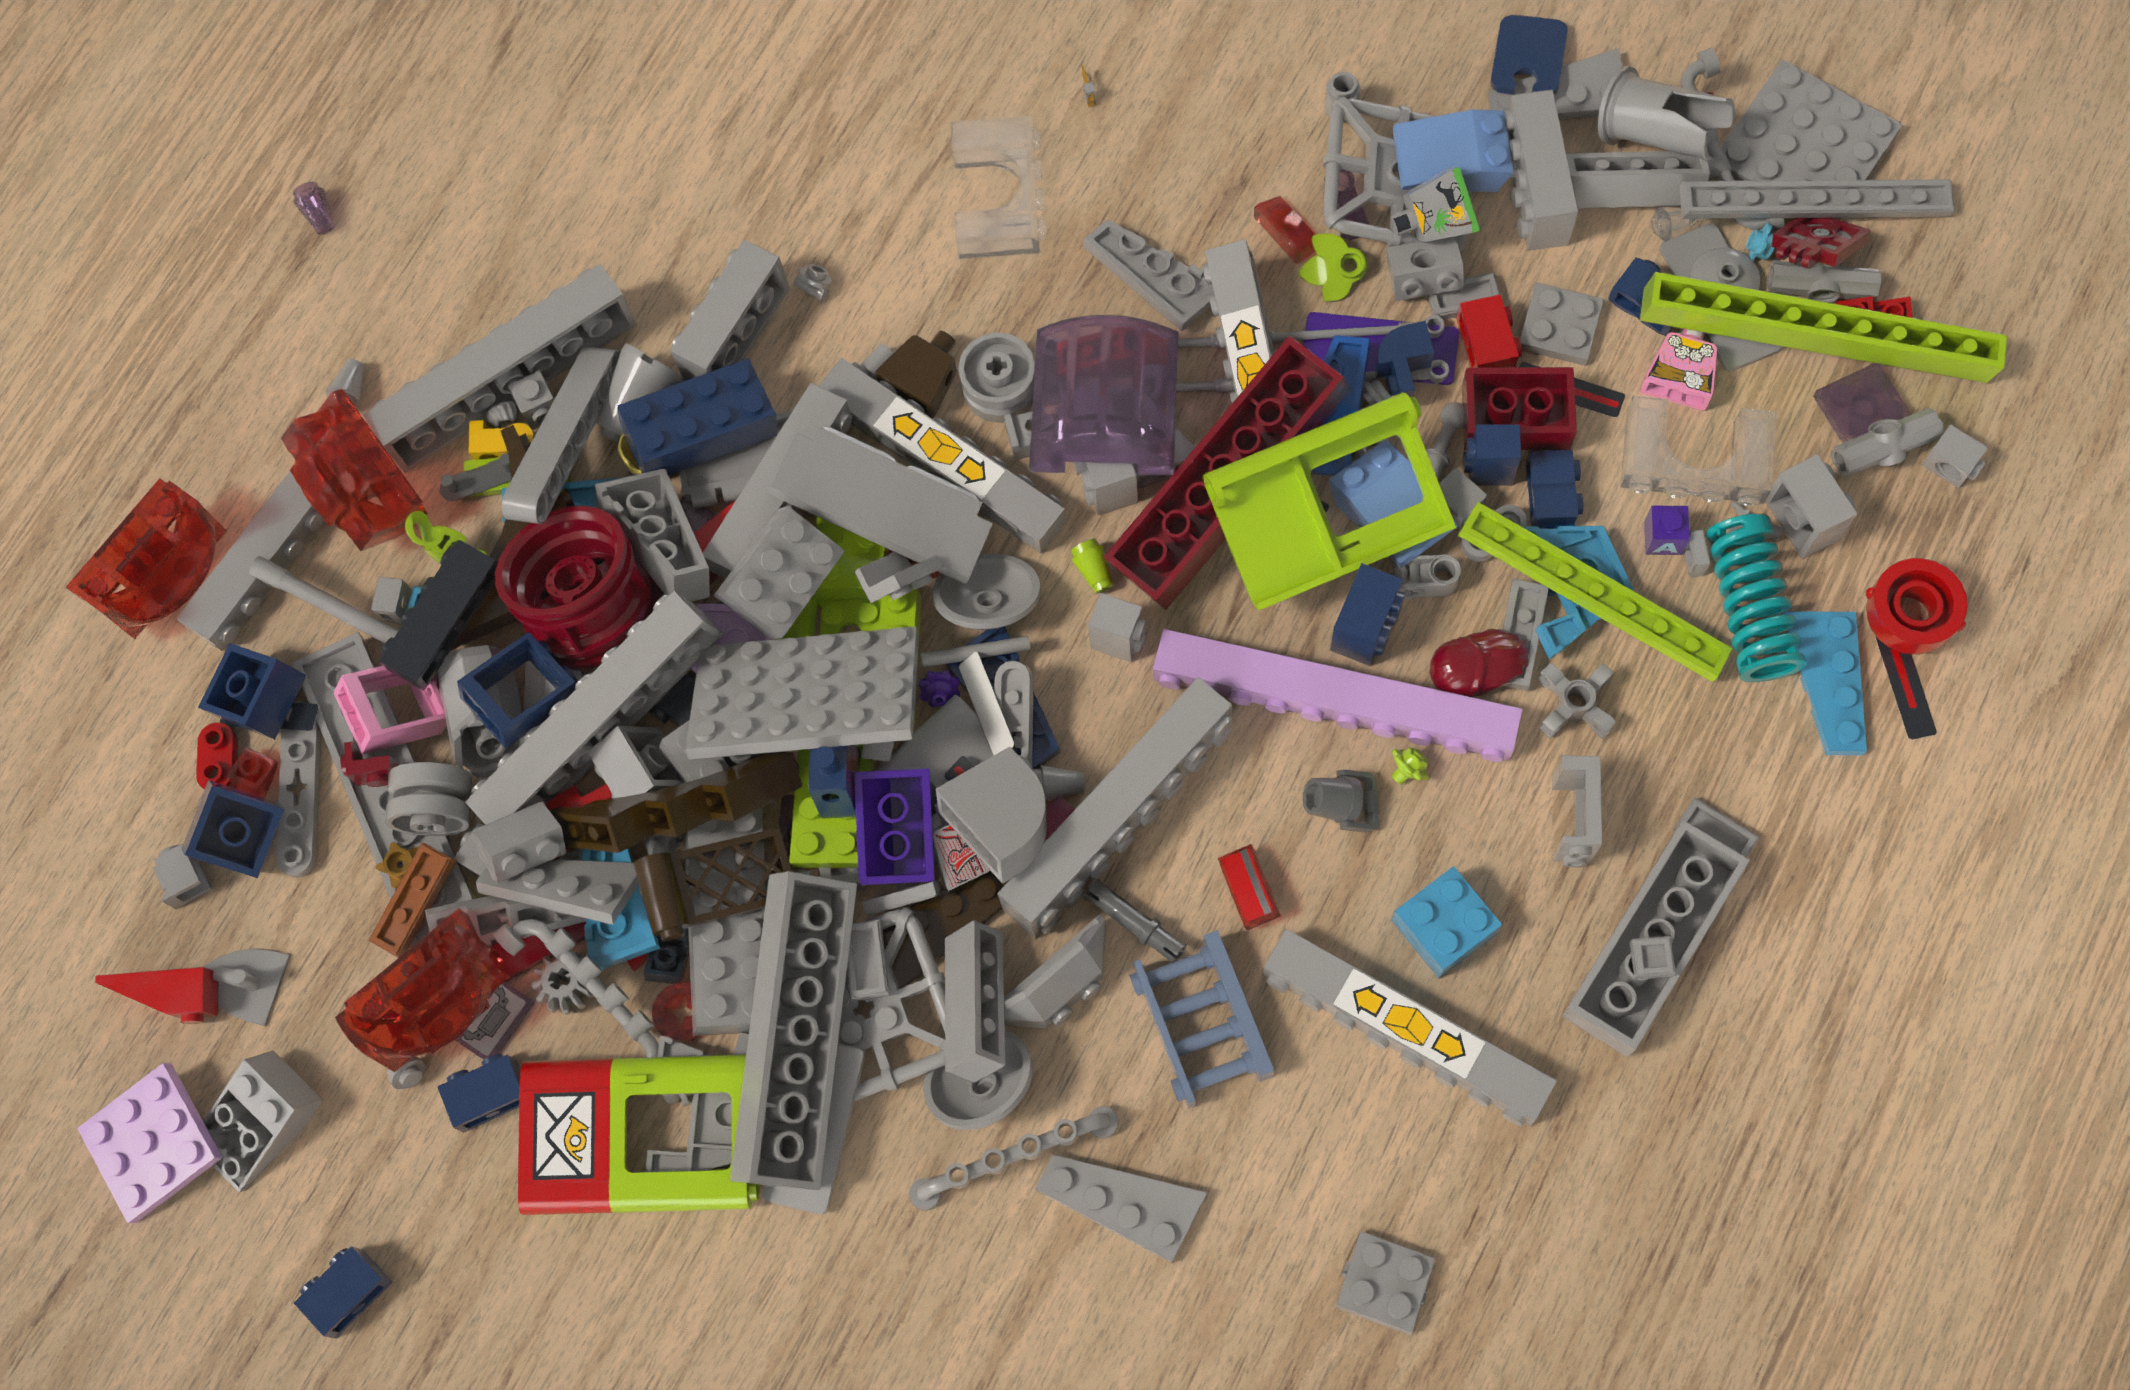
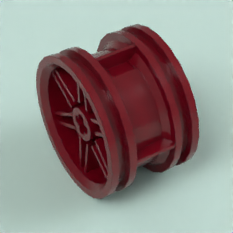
M565 507L551 511L543 524L529 523L507 544L499 558L495 571L496 589L499 597L506 604L511 614L523 624L526 633L530 632L537 641L543 640L548 644L554 654L555 661L560 666L566 665L572 670L600 666L602 664V657L610 649L619 647L628 638L627 633L630 628L637 622L644 621L654 611L653 607L659 600V589L655 581L634 558V549L620 523L610 513L596 507Z

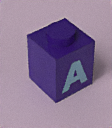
M1651 505L1644 520L1645 555H1682L1690 540L1688 506Z

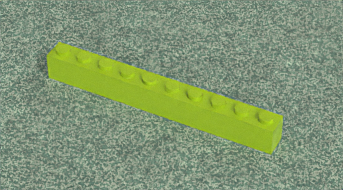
M1655 272L1644 287L1640 321L1988 383L2004 369L2007 335L1660 272Z

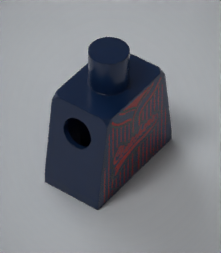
M856 745L821 746L810 749L809 793L821 818L856 817L854 772H860V749ZM836 794L839 798L830 799V795Z

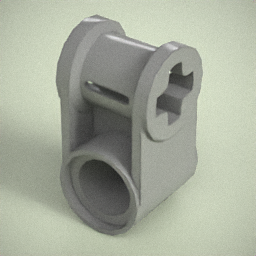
M1451 555L1417 556L1401 568L1391 559V567L1395 569V576L1403 579L1400 592L1405 593L1404 599L1446 597L1453 594L1458 588L1461 566L1458 560ZM1442 570L1451 573L1453 578L1443 581L1438 579L1435 573ZM1406 573L1409 574V581L1406 580Z

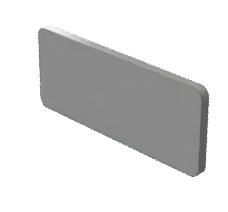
M1709 223L1664 241L1659 251L1672 275L1689 278L1691 268L1700 255L1711 249L1729 247L1718 227L1713 223ZM1722 271L1725 277H1733L1729 272ZM1705 332L1709 343L1717 346V357L1723 368L1729 372L1774 355L1782 348V346Z
M839 1043L837 1046L820 1190L765 1185L763 1190L765 1201L815 1214H825L829 1210L864 1063L865 1053L862 1049Z

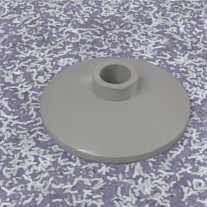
M1715 248L1703 253L1696 259L1689 274V278L1754 290H1759L1760 274L1755 263L1744 253L1731 248ZM1722 271L1729 272L1733 277H1725Z

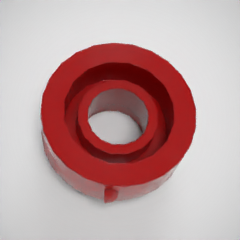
M1909 558L1898 561L1881 574L1873 587L1865 591L1867 598V620L1872 632L1885 646L1897 652L1908 655H1920L1935 651L1945 645L1956 632H1960L1966 627L1964 620L1968 604L1964 587L1951 570L1936 561L1924 558ZM1903 597L1913 598L1922 603L1927 609L1929 619L1918 621L1906 616L1901 609L1900 599Z

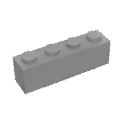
M1674 151L1566 153L1577 209L1681 206L1679 185L1682 181H1708L1710 175L1707 161Z
M973 920L945 938V1071L975 1083L1005 1066L1003 932Z

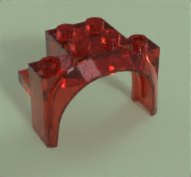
M159 478L65 588L98 611L126 634L136 639L148 624L172 614L193 596L208 574L215 553V545L227 530L198 500L170 480L166 483ZM176 520L175 528L172 533L168 530V528ZM119 585L125 588L121 591L113 593Z

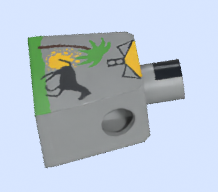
M1449 167L1403 194L1407 210L1390 216L1393 230L1397 236L1414 230L1417 240L1421 242L1480 231L1460 167Z

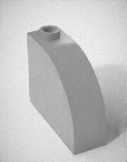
M1010 746L936 788L938 812L1002 884L1025 870L1041 851L1047 831L1044 790L1030 762L1024 756L1019 757Z

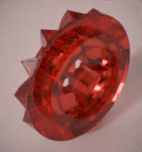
M678 982L664 988L657 995L652 1007V1019L656 1029L663 1036L678 1042L693 1041L696 1037L693 1036L692 1015L691 1017L686 1016L680 1026L678 1023L679 1018L668 1011L680 1009L682 1003L685 1002V997L687 1008L692 1011L691 983Z

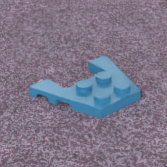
M1538 526L1524 527L1526 530L1632 591L1634 590L1604 526H1559L1557 529H1539ZM1558 594L1567 615L1541 624L1536 629V633L1548 658H1554L1597 622L1600 617Z

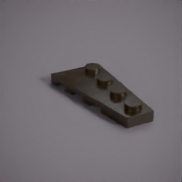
M992 871L949 891L946 889L936 897L925 899L908 907L915 912L914 916L918 918L923 927L935 962L945 955L946 937L973 920L985 924L1002 910L998 892L1004 885ZM896 925L882 930L885 950ZM907 932L892 965L899 989L906 987L915 978L918 979L923 975L909 932Z

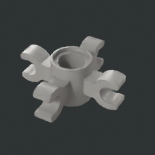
M1550 663L1540 673L1539 682L1559 697L1558 708L1542 722L1543 725L1540 727V730L1550 739L1567 721L1578 722L1584 720L1602 739L1613 729L1616 721L1594 704L1596 693L1611 680L1610 677L1614 674L1604 663L1586 681L1577 679L1570 682L1553 663ZM1578 695L1584 699L1586 705L1582 707L1574 706L1569 702L1568 696Z

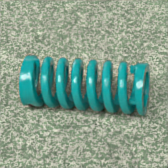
M1747 514L1732 517L1711 526L1705 533L1707 541L1712 544L1710 549L1711 558L1717 562L1714 572L1716 577L1721 580L1718 589L1720 595L1725 598L1723 609L1730 616L1727 626L1729 631L1734 634L1731 643L1733 649L1739 653L1736 658V664L1740 679L1744 682H1764L1783 678L1799 672L1807 665L1805 655L1797 651V646L1801 643L1800 636L1795 633L1780 634L1795 627L1796 619L1792 615H1778L1788 611L1792 606V602L1789 597L1777 596L1783 593L1788 586L1784 579L1773 578L1782 572L1783 566L1780 561L1769 560L1779 550L1777 544L1764 542L1774 533L1771 518L1764 514ZM1740 525L1743 526L1742 528L1726 533L1727 529ZM1741 547L1729 553L1723 552L1726 548ZM1731 566H1742L1734 571L1728 570ZM1750 583L1739 589L1732 588L1735 584ZM1741 601H1756L1744 607L1737 606ZM1764 618L1749 625L1741 624L1746 619ZM1770 636L1754 643L1746 642L1752 637ZM1787 651V653L1763 658L1758 661L1757 658H1754V656L1777 654Z

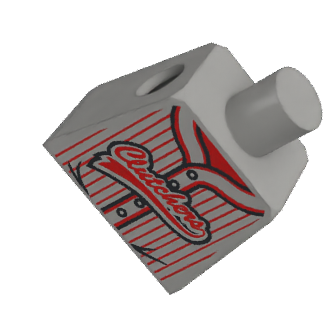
M935 804V809L943 824L932 829L933 848L944 886L949 891L991 870L938 812V804Z

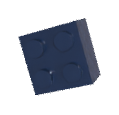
M1361 563L1335 623L1330 651L1371 666L1375 656L1381 658L1389 640L1388 636L1392 628L1391 625H1396L1403 607L1401 605L1405 598V593L1400 592L1403 579Z
M229 643L198 708L228 723L275 740L306 674L278 659Z
M208 780L182 846V851L186 856L258 878L285 809L280 803Z

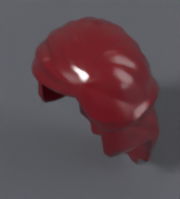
M1491 628L1464 637L1460 636L1457 639H1452L1442 644L1435 650L1430 660V677L1435 687L1440 691L1472 698L1486 695L1510 680L1524 674L1523 669L1528 667L1529 648L1527 647L1526 640H1520L1518 634H1512L1502 629Z

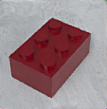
M1574 367L1466 368L1462 383L1464 450H1466L1467 438H1473L1476 425H1520L1521 450H1571L1577 434Z

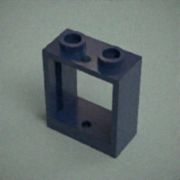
M530 632L457 681L460 699L505 749L525 736L533 727L543 723L550 716L551 708L559 701L567 699L576 690L575 683H577V679L571 669L566 665L560 666L555 661L554 654L548 644L543 640L537 641ZM527 661H530L551 683L555 690L511 720L485 690Z

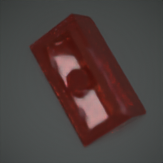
M1281 196L1263 201L1254 206V218L1296 265L1315 252L1312 236L1316 234Z

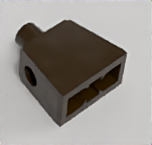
M942 330L938 331L930 343L917 335L911 336L875 371L877 381L883 380L890 384L896 390L897 395L905 401L912 399L924 409V414L933 419L957 372L955 360L948 354L956 344L955 339Z

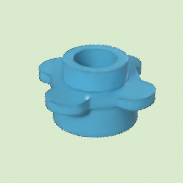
M1766 223L1761 230L1755 229L1747 240L1746 249L1750 250L1747 256L1752 261L1755 257L1766 260L1774 250V247H1771L1774 233L1770 232L1772 225Z

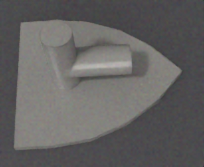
M262 949L239 950L220 956L203 967L214 970L213 980L219 981L218 1005L229 1014L247 1022L266 1026L290 955Z

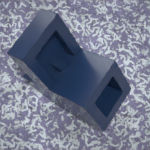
M1426 321L1395 328L1384 337L1379 346L1375 369L1376 379L1386 377L1390 396L1404 392L1409 397H1414L1415 388L1410 371L1430 368L1432 365L1434 350Z

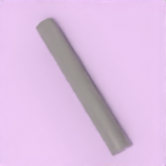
M1029 636L921 653L923 667L965 661L974 652H978L980 658L1031 649Z

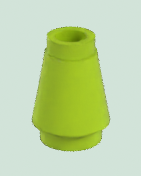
M1096 538L1087 540L1071 549L1073 555L1071 561L1095 594L1102 593L1114 586L1108 562L1103 558L1106 555L1104 546L1099 545Z

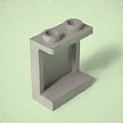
M1562 755L1552 775V790L1575 791V836L1562 837L1553 853V861L1563 862L1565 867H1584L1586 863H1591L1602 845L1601 756Z

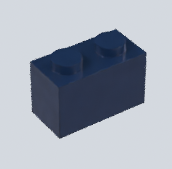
M1476 425L1473 438H1467L1466 452H1463V473H1469V479L1475 485H1513L1521 460L1520 425Z
M502 1053L492 1055L481 1062V1067L470 1072L467 1069L457 1071L446 1078V1083L437 1086L454 1129L465 1133L519 1108L521 1069L516 1059L508 1054L504 1056Z
M353 1246L349 1249L344 1248L335 1254L329 1262L331 1267L320 1277L316 1276L309 1280L300 1290L302 1295L294 1302L295 1306L324 1337L336 1339L393 1283L363 1249Z

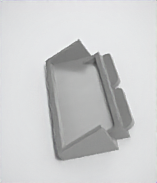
M819 427L813 440L796 432L768 493L918 563L937 555L943 567L938 572L964 584L968 582L993 525L992 522L977 516L983 502L979 501L975 494L915 466L906 467L895 462L891 455L831 427Z

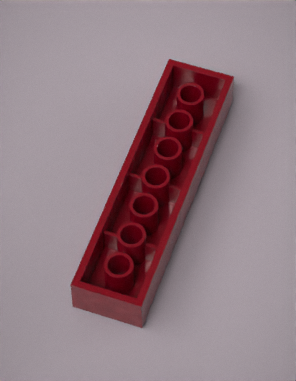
M1289 335L1103 558L1166 610L1226 539L1207 493L1203 478L1204 474L1320 427L1350 391L1344 376Z

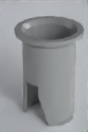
M1624 66L1613 75L1604 92L1598 116L1599 137L1603 143L1613 146L1622 139L1702 158L1705 161H1713V157L1709 156L1707 152L1708 132L1706 130L1732 127L1735 104L1732 98L1720 97L1642 79L1635 68Z

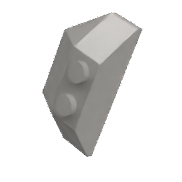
M1101 914L1094 918L1085 928L1004 997V1026L1047 1028L1052 1023L1057 1026L1072 1014L1073 1010L1070 1007L1080 998L1086 1001L1101 988L1099 982L1103 979L1106 936L1105 919Z

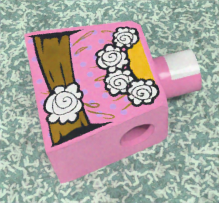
M1684 329L1682 335L1674 332L1668 333L1646 374L1640 393L1705 411L1713 394L1717 346L1703 341L1705 332Z

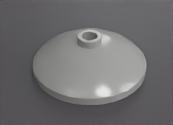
M980 554L966 584L940 573L933 586V600L938 612L945 619L956 625L975 630L998 629L1019 621L1033 610L1041 594L1040 580L1036 571L1026 562L1004 554Z
M1004 1029L1005 1066L975 1083L946 1072L945 1066L926 1073L924 1097L929 1110L937 1120L954 1129L974 1130L994 1124L1014 1110L1025 1096L1033 1074L1031 1055L1018 1036Z

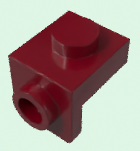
M352 741L344 742L345 754L340 756V764L345 776L357 786L382 787L388 785L390 770L399 766L390 755L363 759V754H361L359 747Z

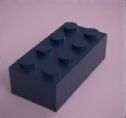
M749 358L617 405L621 430L641 473L665 468L669 476L777 436L776 413Z

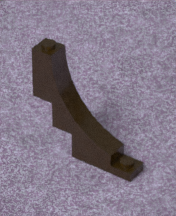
M769 752L726 770L683 784L632 796L595 800L580 808L558 806L550 810V812L561 826L565 847L620 853L654 835L678 837L712 819L736 821L803 787L799 775V765L794 758L793 752Z

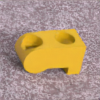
M484 420L469 421V454L472 459L500 458L502 454H508L500 431L505 428L488 429ZM524 423L512 424L519 435L526 433L530 443H532L535 435L529 426Z

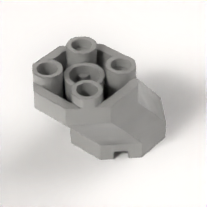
M489 645L463 648L450 652L444 658V664L438 669L439 693L443 703L455 765L461 768L465 766L477 778L491 776L498 769V762L506 754L515 752L524 743L523 736L505 749L460 699L457 681L501 651L497 647ZM514 671L485 690L511 720L522 713Z

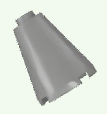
M625 343L621 349L598 424L604 427L601 434L619 444V438L623 432L620 427L617 405L684 382L685 379L666 365Z

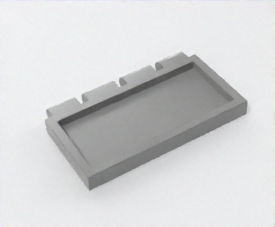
M792 411L776 414L777 435ZM776 436L679 471L685 501H692L694 510L718 505L717 495L723 494L725 503L735 501Z

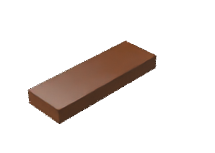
M422 842L368 941L403 959L426 918L425 910L431 909L457 860Z

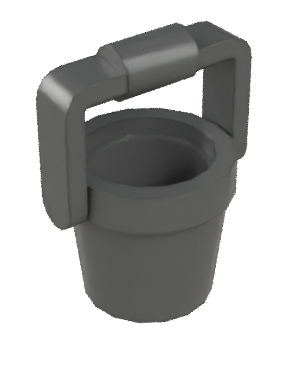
M1344 769L1336 771L1337 777L1311 778L1306 783L1302 801L1303 807L1308 814L1340 823V830L1367 833L1378 828L1379 798L1376 778L1372 773ZM1359 781L1364 782L1366 823L1354 822L1360 815L1363 806V789Z

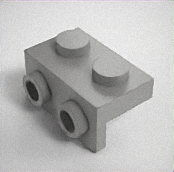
M893 552L858 568L855 573L870 603H873L887 595H890L893 601L911 592L912 590L909 585L912 586L913 590H916L932 582L933 579L930 574L943 567L937 555L911 567L907 557Z

